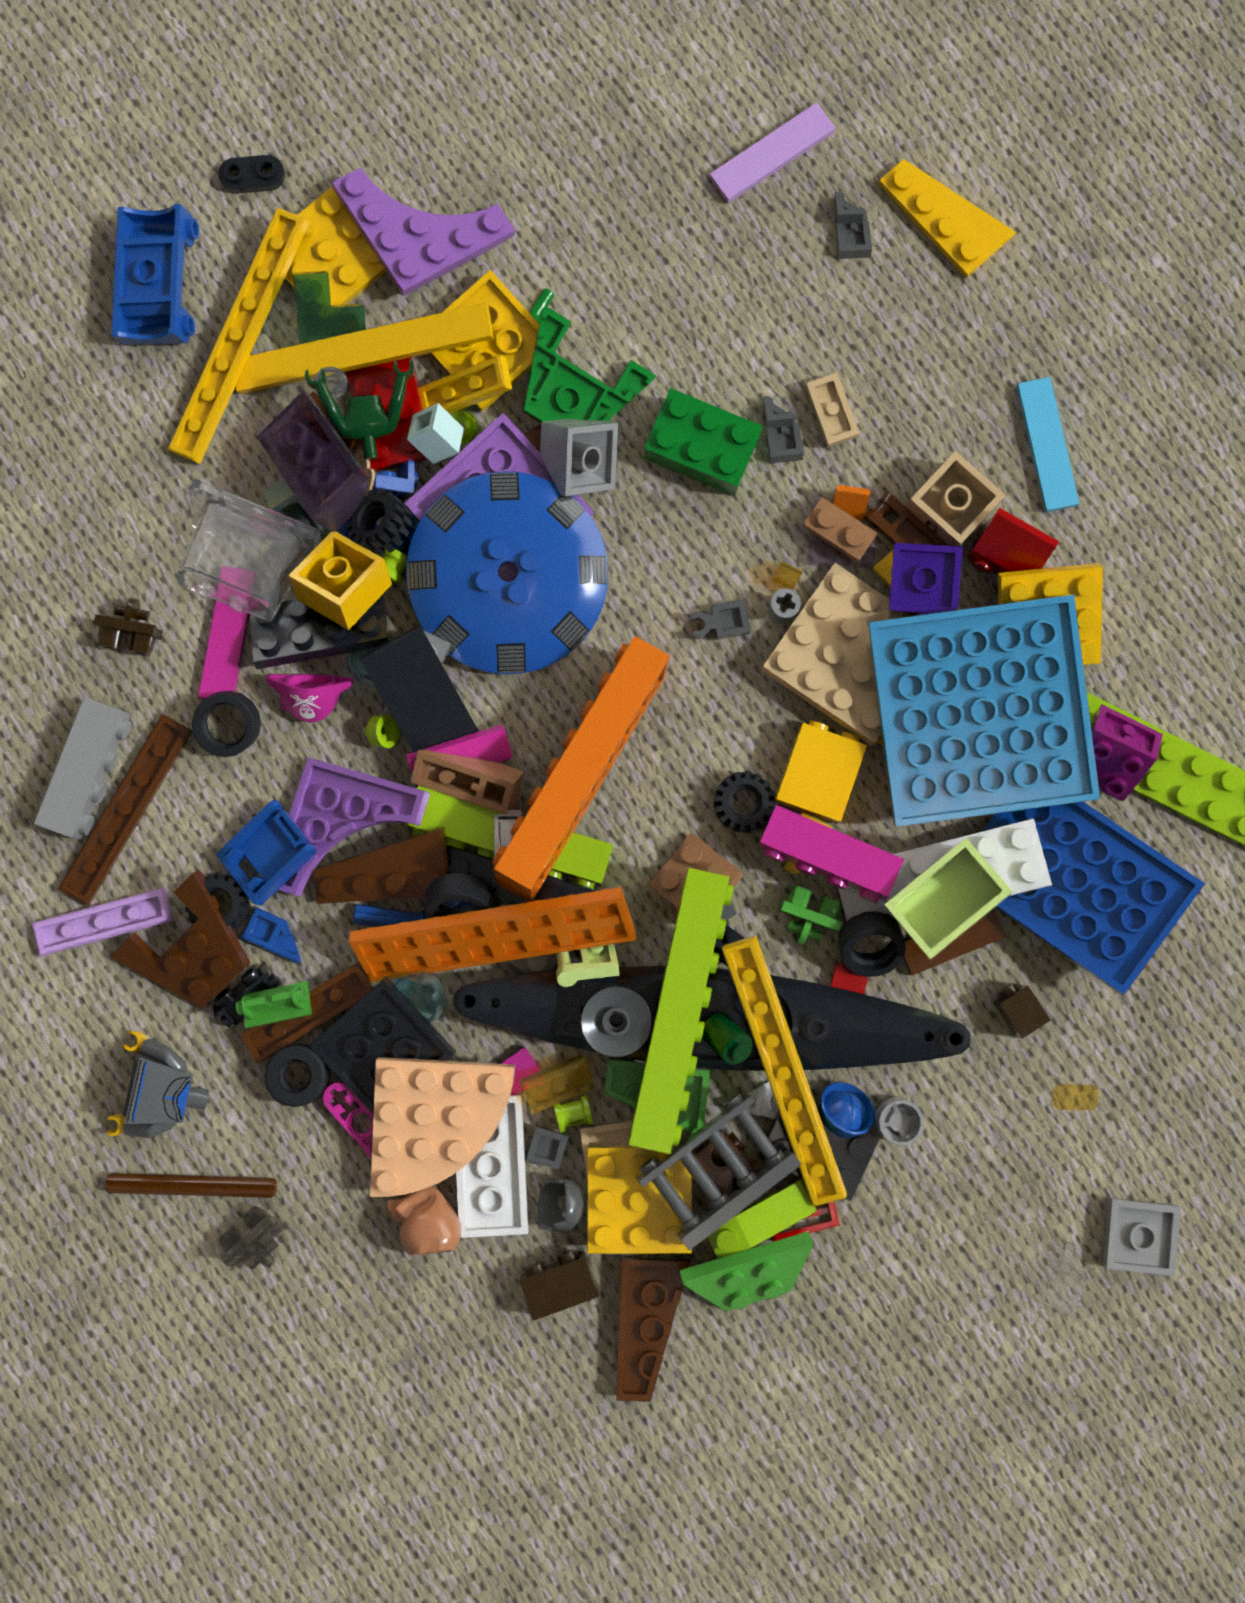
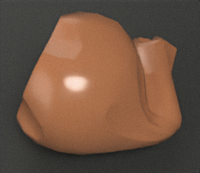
M430 1186L426 1189L409 1193L405 1197L387 1202L388 1213L393 1215V1219L396 1222L402 1223L399 1230L400 1241L404 1250L410 1256L451 1252L458 1246L461 1238V1224L458 1216L447 1199L435 1186Z

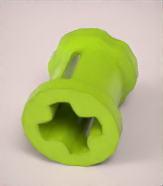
M587 1095L581 1096L580 1100L562 1105L559 1102L553 1103L561 1133L566 1132L567 1128L584 1123L588 1125L594 1124Z

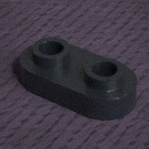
M272 155L229 158L220 165L218 177L224 189L230 193L273 191L283 184L285 170L281 161ZM265 168H272L269 174L262 173ZM233 170L240 171L236 177L229 176Z

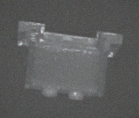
M194 479L188 490L192 522L195 529L176 573L178 585L197 592L198 595L205 599H215L225 603L234 611L240 613L247 612L271 622L292 585L288 575L321 543L320 529Z

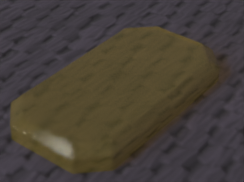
M1057 1084L1053 1088V1105L1058 1110L1093 1111L1098 1106L1099 1090L1094 1085Z

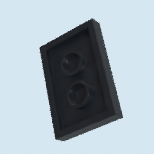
M778 1109L766 1136L777 1151L785 1152L789 1150L793 1152ZM823 1125L847 1192L845 1199L851 1201L880 1139L868 1132L852 1138H842L831 1133ZM759 1150L757 1156L765 1160V1157ZM799 1167L791 1172L792 1174L803 1178Z

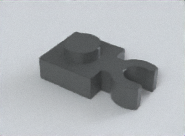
M745 599L711 605L712 615H707L703 612H694L689 615L690 621L700 620L704 624L702 630L692 633L694 639H702L710 631H715L717 640L750 634Z

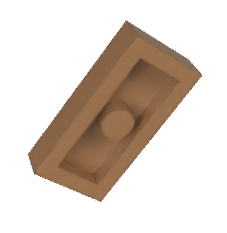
M823 497L820 498L802 526L856 563L860 561L878 534Z

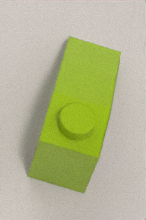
M802 1179L753 1201L710 1234L708 1239L719 1259L755 1247L815 1213L817 1209L815 1206L813 1207L808 1191Z

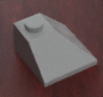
M577 419L541 422L540 456L562 496L615 489L618 423Z

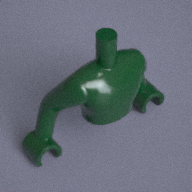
M409 359L410 369L407 372H401L398 370L397 360H395L393 367L396 377L387 413L382 404L381 396L368 395L346 399V410L343 417L326 385L325 371L321 368V379L312 381L307 369L305 371V378L308 386L316 389L324 410L338 434L343 438L362 440L364 460H376L378 455L375 438L383 437L395 431L401 415L406 382L414 374V364Z

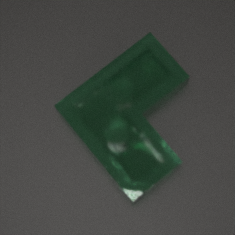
M327 271L293 273L298 341L300 344L366 330L363 304L331 305L329 273Z

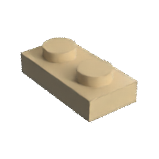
M836 372L807 382L805 390L827 448L858 438L860 432L838 373Z

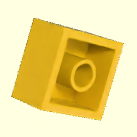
M334 530L288 575L298 601L347 630L392 585L385 559Z

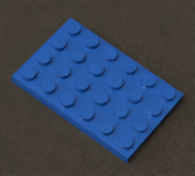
M1085 802L995 813L983 831L1034 819L1052 886L1009 896L998 904L996 908L1121 996H1124L1205 883Z

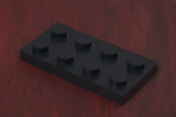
M384 594L349 630L298 601V599L249 608L253 662L256 669L377 648L389 641Z

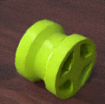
M396 549L391 553L385 550V555L381 557L385 559L391 582L400 585L403 580L402 573L407 566V556Z

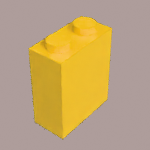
M810 720L809 724L802 723L799 727L774 801L838 824L842 820L867 745L860 743L861 738L848 732H841V735L828 732L829 726Z

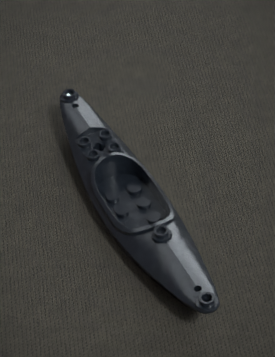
M666 966L619 967V976L577 980L574 985L569 987H563L558 984L556 972L479 981L461 986L454 993L453 1006L460 1015L498 1029L597 1052L589 1045L583 1035L581 1006H585L588 1000L602 989L615 986L625 987L635 991L645 1000L651 1013L652 1023L650 1034L645 1043L634 1053L622 1057L645 1062ZM716 969L715 974L709 973L706 987L712 988L708 1008L702 1007L699 1021L706 1022L711 1016L724 1013L752 1038L753 1047L747 1059L738 1064L731 1065L726 1063L701 1039L700 1043L694 1042L692 1056H697L696 1068L765 1071L729 969ZM770 975L803 1070L852 1068L927 1061L962 1054L970 1047L971 1034L965 1025L949 1018L849 990ZM613 1014L609 1020L611 1024L617 1026L623 1022V1017L620 1014Z

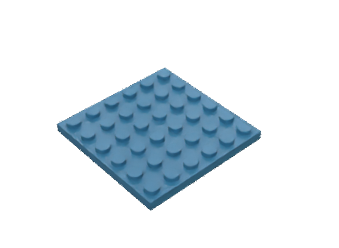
M1074 595L867 623L892 817L895 827L1100 799Z

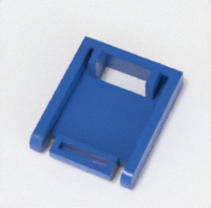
M273 800L220 849L216 855L251 902L262 906L316 854L317 850L312 844H308V838L290 815L282 809L279 801ZM247 857L262 878L254 877L250 881L238 864Z

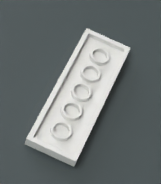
M1034 819L893 854L904 859L889 897L885 902L880 899L878 903L865 900L859 896V890L849 886L845 890L838 888L846 920L848 921L853 916L863 912L872 911L892 916L884 904L965 838L971 842L1013 891L1010 896L1052 886Z

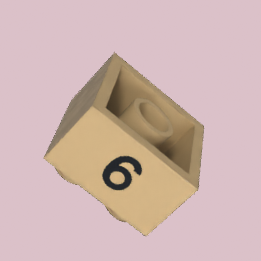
M955 451L915 493L906 507L949 546L960 547L1006 495Z

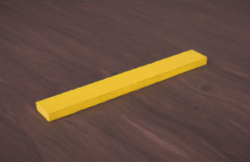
M277 207L168 447L169 451L201 464L309 226V222L305 218Z
M486 303L250 355L236 384V390L240 394L305 381V371L307 369L310 379L322 377L321 368L325 371V375L328 376L492 340L494 338L489 307Z
M757 936L725 944L722 947V951L794 1155L801 1163L799 1169L811 1203L814 1207L845 1199L847 1196L846 1189Z

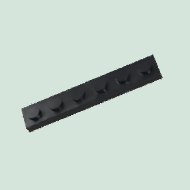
M446 846L449 874L461 873L472 875L481 879L489 887L491 895L519 904L527 903L524 899L495 883L492 859ZM547 876L533 901L564 897L570 894L594 892L595 890Z

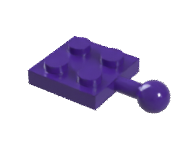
M894 543L889 612L916 613V616L958 610L963 547Z

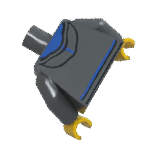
M129 1031V1034L137 1037V1044L134 1047L124 1044V1049L133 1052L141 1051V1054H135L122 1114H115L107 1118V1120H115L117 1122L118 1130L110 1129L106 1131L107 1135L113 1137L124 1133L127 1136L152 1138L171 1130L175 1123H182L186 1107L205 1110L209 1090L191 1087L193 1074L187 1070L186 1062L169 1046L152 1039H147L142 1032Z

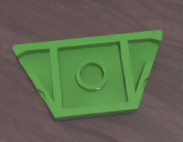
M809 1231L680 1270V1274L686 1287L724 1311L742 1309L751 1303L767 1298L774 1299L790 1292L813 1247Z

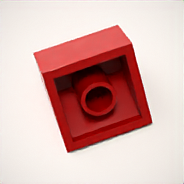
M999 508L984 525L967 557L973 560L972 565L976 569L984 573L992 571L998 575V573L1042 569L1059 541Z

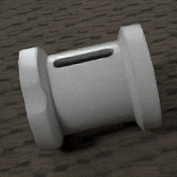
M789 588L776 591L768 606L771 618L778 623H786L793 620L801 606L800 597L797 592ZM783 599L789 601V608L785 613L779 610V603Z

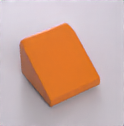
M838 485L833 493L832 503L852 517L862 521L868 504L870 490Z

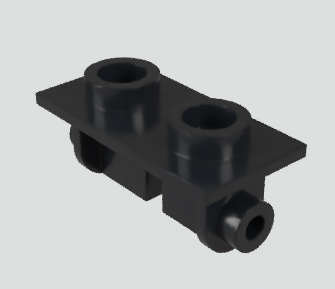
M266 962L259 967L256 965L250 967L241 976V982L232 990L228 987L214 999L215 1004L213 1005L214 1017L217 1019L223 1014L220 1019L228 1028L233 1024L237 1026L244 1019V1014L239 1015L237 1013L236 1002L241 1001L245 994L277 988L281 981L274 973L268 977L269 970Z

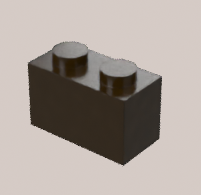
M576 1249L558 1255V1262L545 1266L544 1261H540L524 1268L526 1273L521 1274L519 1282L533 1321L599 1297V1289L586 1252L578 1254Z

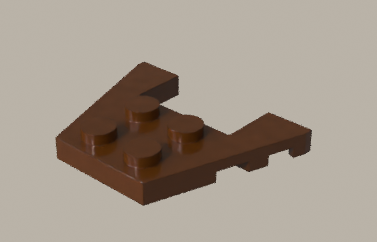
M198 869L173 892L198 917V920L161 957L136 932L111 957L203 1009L250 964V961L230 925L226 926L218 911L220 905L214 895L210 896L203 883L206 879Z

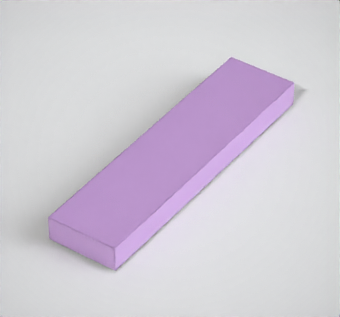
M816 102L710 173L709 178L729 204L835 133L836 128Z
M161 888L32 923L39 956H45L171 922L173 917L166 889Z

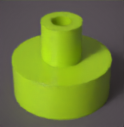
M374 715L365 727L364 734L373 747L391 748L399 740L400 728L392 715Z

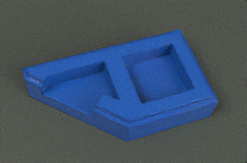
M255 907L241 938L293 962L300 963L301 956L288 921Z

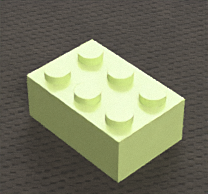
M965 838L884 905L927 958L931 960L1010 896L1013 891L971 842Z

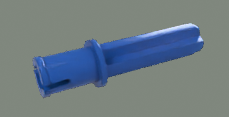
M362 904L356 905L353 914L354 923L373 927L426 919L423 910L420 914Z

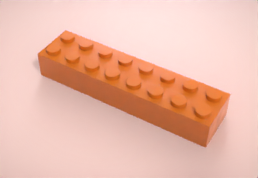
M636 636L633 637L629 645L622 644L614 659L616 664L613 672L606 671L597 687L600 691L595 702L589 700L580 715L582 721L579 729L572 728L563 743L565 749L561 759L555 757L552 760L545 774L548 777L544 787L537 786L528 801L530 807L526 817L524 818L520 815L510 831L512 837L508 847L502 845L492 861V864H494L495 883L527 902L534 900L665 679L670 660L669 654Z

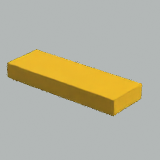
M498 355L423 385L418 389L423 410L439 403L451 414L512 390L506 357Z

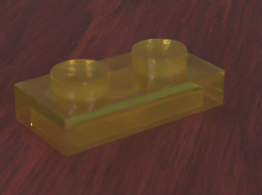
M582 1054L519 1079L528 1110L531 1114H535L595 1088L586 1058Z

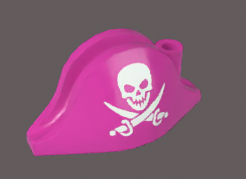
M269 674L265 677L267 684L280 694L281 710L289 711L297 719L309 723L318 722L326 718L337 706L340 694L354 684V678L325 674Z

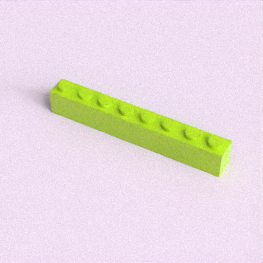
M688 868L686 871L628 1143L631 1146L671 1154L672 1145L679 1146L682 1126L677 1125L679 1111L686 1112L690 1091L684 1090L687 1076H694L697 1056H692L694 1042H701L705 1022L699 1021L702 1007L708 1008L712 988L706 987L709 973H716L719 954L714 953L716 939H723L727 920L721 918L724 905L730 906L734 886L728 884L729 876Z

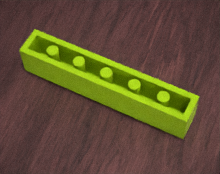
M421 786L417 787V789L431 794L421 825L417 826L406 823L409 828L413 829V836H419L444 827L446 846L464 850L465 845L477 848V855L494 859V815L503 813ZM573 832L548 876L561 880L562 874L575 878L574 884L593 889L595 884L602 886L614 844Z

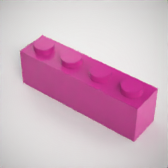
M778 805L775 806L759 845V848L765 850L764 856L777 862H782L783 859L796 863L795 869L810 876H814L815 872L828 877L827 882L837 888L845 890L849 886L859 890L861 898L873 903H878L879 899L884 902L887 900L904 859Z

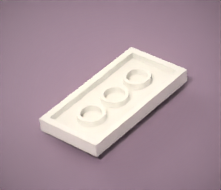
M522 1094L510 1095L503 1117L491 1138L467 1165L456 1172L458 1219L461 1224V1238L529 1233Z

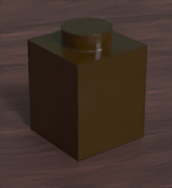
M1012 983L999 991L998 995L1000 998L993 1002L1011 1032L1017 1038L1023 1039L1051 1021L1028 985L1017 987L1016 983Z

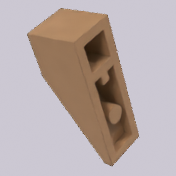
M420 749L417 752L410 782L507 814L517 802L525 771L495 761Z

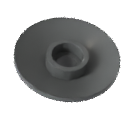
M618 986L608 987L595 993L586 1003L581 1017L582 1032L586 1041L594 1050L610 1057H622L637 1051L647 1040L652 1023L651 1013L645 1000L635 991ZM620 1014L623 1017V1022L617 1026L611 1024L609 1020L611 1015Z

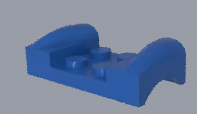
M173 204L167 209L157 211L118 207L111 336L122 345L188 343L190 336L194 335V319L181 306L184 247H192L195 239L199 238V225L197 220L193 219L192 215L181 204Z

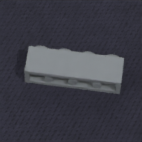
M83 698L35 819V825L80 840L83 834L87 835L91 831L94 824V816L91 815L95 804L103 800L107 790V785L103 783L108 771L112 772L119 760V753L116 750L120 740H125L131 730V721H128L130 714L92 699Z

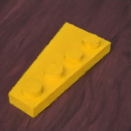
M905 159L879 180L878 185L966 279L1016 234L1014 230Z

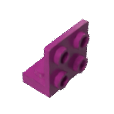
M1101 704L1095 712L1091 726L1098 787L1100 791L1120 801H1124L1156 762L1163 734Z

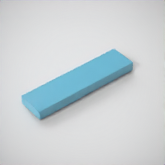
M1047 377L1018 383L1016 390L1044 513L1077 507L1079 500L1051 378Z

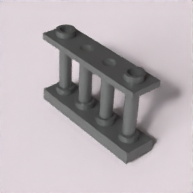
M738 1093L732 1096L722 1105L725 1108L724 1111L680 1143L678 1147L676 1146L672 1149L671 1154L667 1153L659 1160L653 1157L639 1168L641 1174L636 1177L638 1182L644 1187L652 1181L682 1222L680 1225L682 1231L677 1235L689 1251L801 1165L793 1152L789 1150L785 1152L777 1151L746 1109L756 1102L749 1094L741 1096ZM733 1118L738 1120L765 1157L764 1163L766 1166L756 1174L753 1171L749 1172L719 1131L721 1127ZM707 1138L738 1180L736 1182L738 1188L728 1195L725 1192L721 1193L691 1152V1150ZM678 1160L682 1162L710 1201L708 1204L710 1209L700 1217L698 1214H692L663 1174L666 1169Z

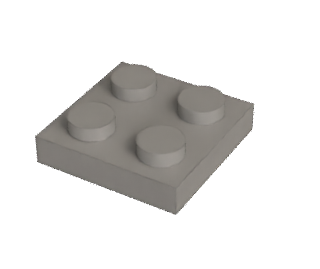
M1109 1197L1103 1267L1112 1270L1175 1276L1181 1207L1173 1204Z

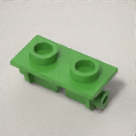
M308 981L245 994L241 1001L236 1002L237 1013L239 1015L244 1014L245 1028L312 1015Z

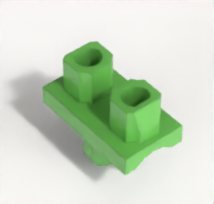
M795 885L786 901H781L778 911L804 920L802 924L792 920L789 922L787 930L798 933L796 943L803 946L807 937L817 941L820 940L822 931L811 928L812 923L839 932L842 921L838 920L842 902L823 896L818 913L806 909L812 891Z

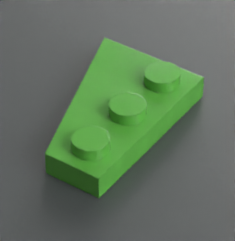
M608 1058L604 1094L635 1108L645 1062ZM695 1068L694 1076H687L684 1090L690 1091L686 1112L679 1111L677 1125H681L682 1130L691 1134L704 1126L710 1070Z

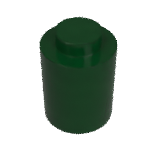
M715 1014L704 1024L702 1039L726 1063L734 1065L748 1058L753 1047L752 1038L726 1014Z

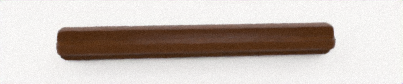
M112 1173L106 1177L105 1191L117 1194L272 1198L277 1192V1181L275 1178Z

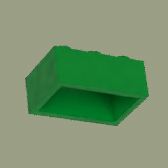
M670 388L645 445L644 459L735 496L758 443L763 426Z

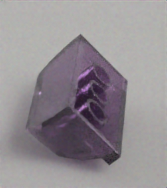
M303 390L257 436V439L310 518L327 530L337 532L364 501L369 477L312 396Z

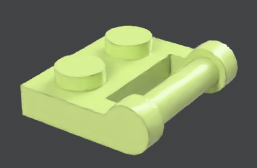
M614 944L579 949L581 963H571L569 951L556 953L558 963L556 978L558 984L563 987L572 986L577 980L619 976V964Z

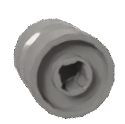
M898 1096L887 1097L881 1100L875 1107L874 1127L890 1143L898 1146L909 1145L921 1136L924 1128V1117L920 1109L908 1100Z

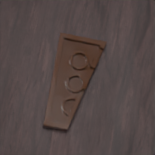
M441 827L419 836L416 835L403 841L315 869L313 875L317 904L425 898L428 885L434 879L449 874L445 829Z
M621 1257L616 1401L651 1402L666 1344L672 1329L673 1319L682 1293L683 1281L680 1270L689 1268L690 1259Z

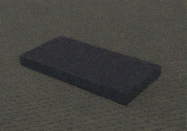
M420 625L359 657L413 752L479 732Z

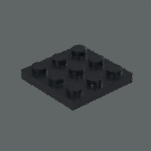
M387 976L310 1044L314 1052L319 1055L373 1114L376 1059L378 1057L448 1061L456 1052Z

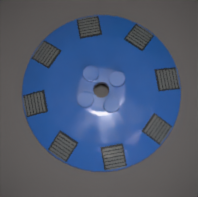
M509 471L491 472L477 475L453 486L443 493L425 512L412 536L408 550L406 566L407 588L412 607L423 629L451 643L447 653L449 656L467 666L484 672L496 674L527 673L547 667L561 660L572 652L590 633L601 613L608 587L607 554L594 520L572 495L562 496L555 483L535 475ZM509 562L517 567L518 576L515 580L506 582L499 577L498 569L503 563Z

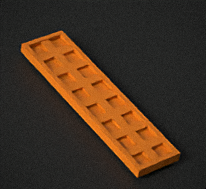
M619 887L509 906L503 905L497 908L467 911L442 917L436 916L429 919L401 922L381 927H369L350 931L349 943L372 983L379 982L386 976L391 980L636 941V929L622 889Z

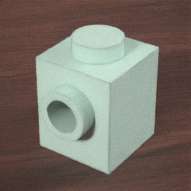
M437 403L413 414L407 440L428 460L435 464L446 458H452L459 453L464 428Z

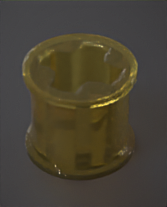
M783 560L771 584L775 583L783 588L794 590L804 570L802 569L801 571Z

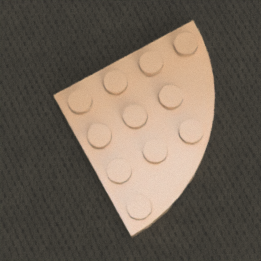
M378 1057L376 1059L370 1197H390L420 1191L442 1182L467 1165L483 1149L503 1117L510 1099L516 1065Z

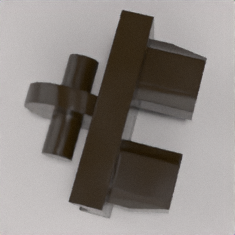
M130 598L126 606H115L114 615L124 616V619L95 614L93 624L99 627L98 645L103 648L119 650L122 634H130L132 639L129 651L150 656L155 639L161 640L163 630L157 629L156 625L138 622V619L148 621L150 617V611L140 609L138 599Z

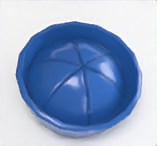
M845 1082L831 1083L824 1088L819 1104V1115L823 1125L831 1133L842 1138H852L865 1134L873 1127L875 1109L871 1100L861 1089Z

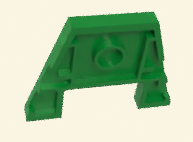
M545 306L541 312L522 410L525 414L540 423L542 421L561 419L609 421L655 379V374L630 360L615 387L611 388L556 353V349L568 330L571 321Z

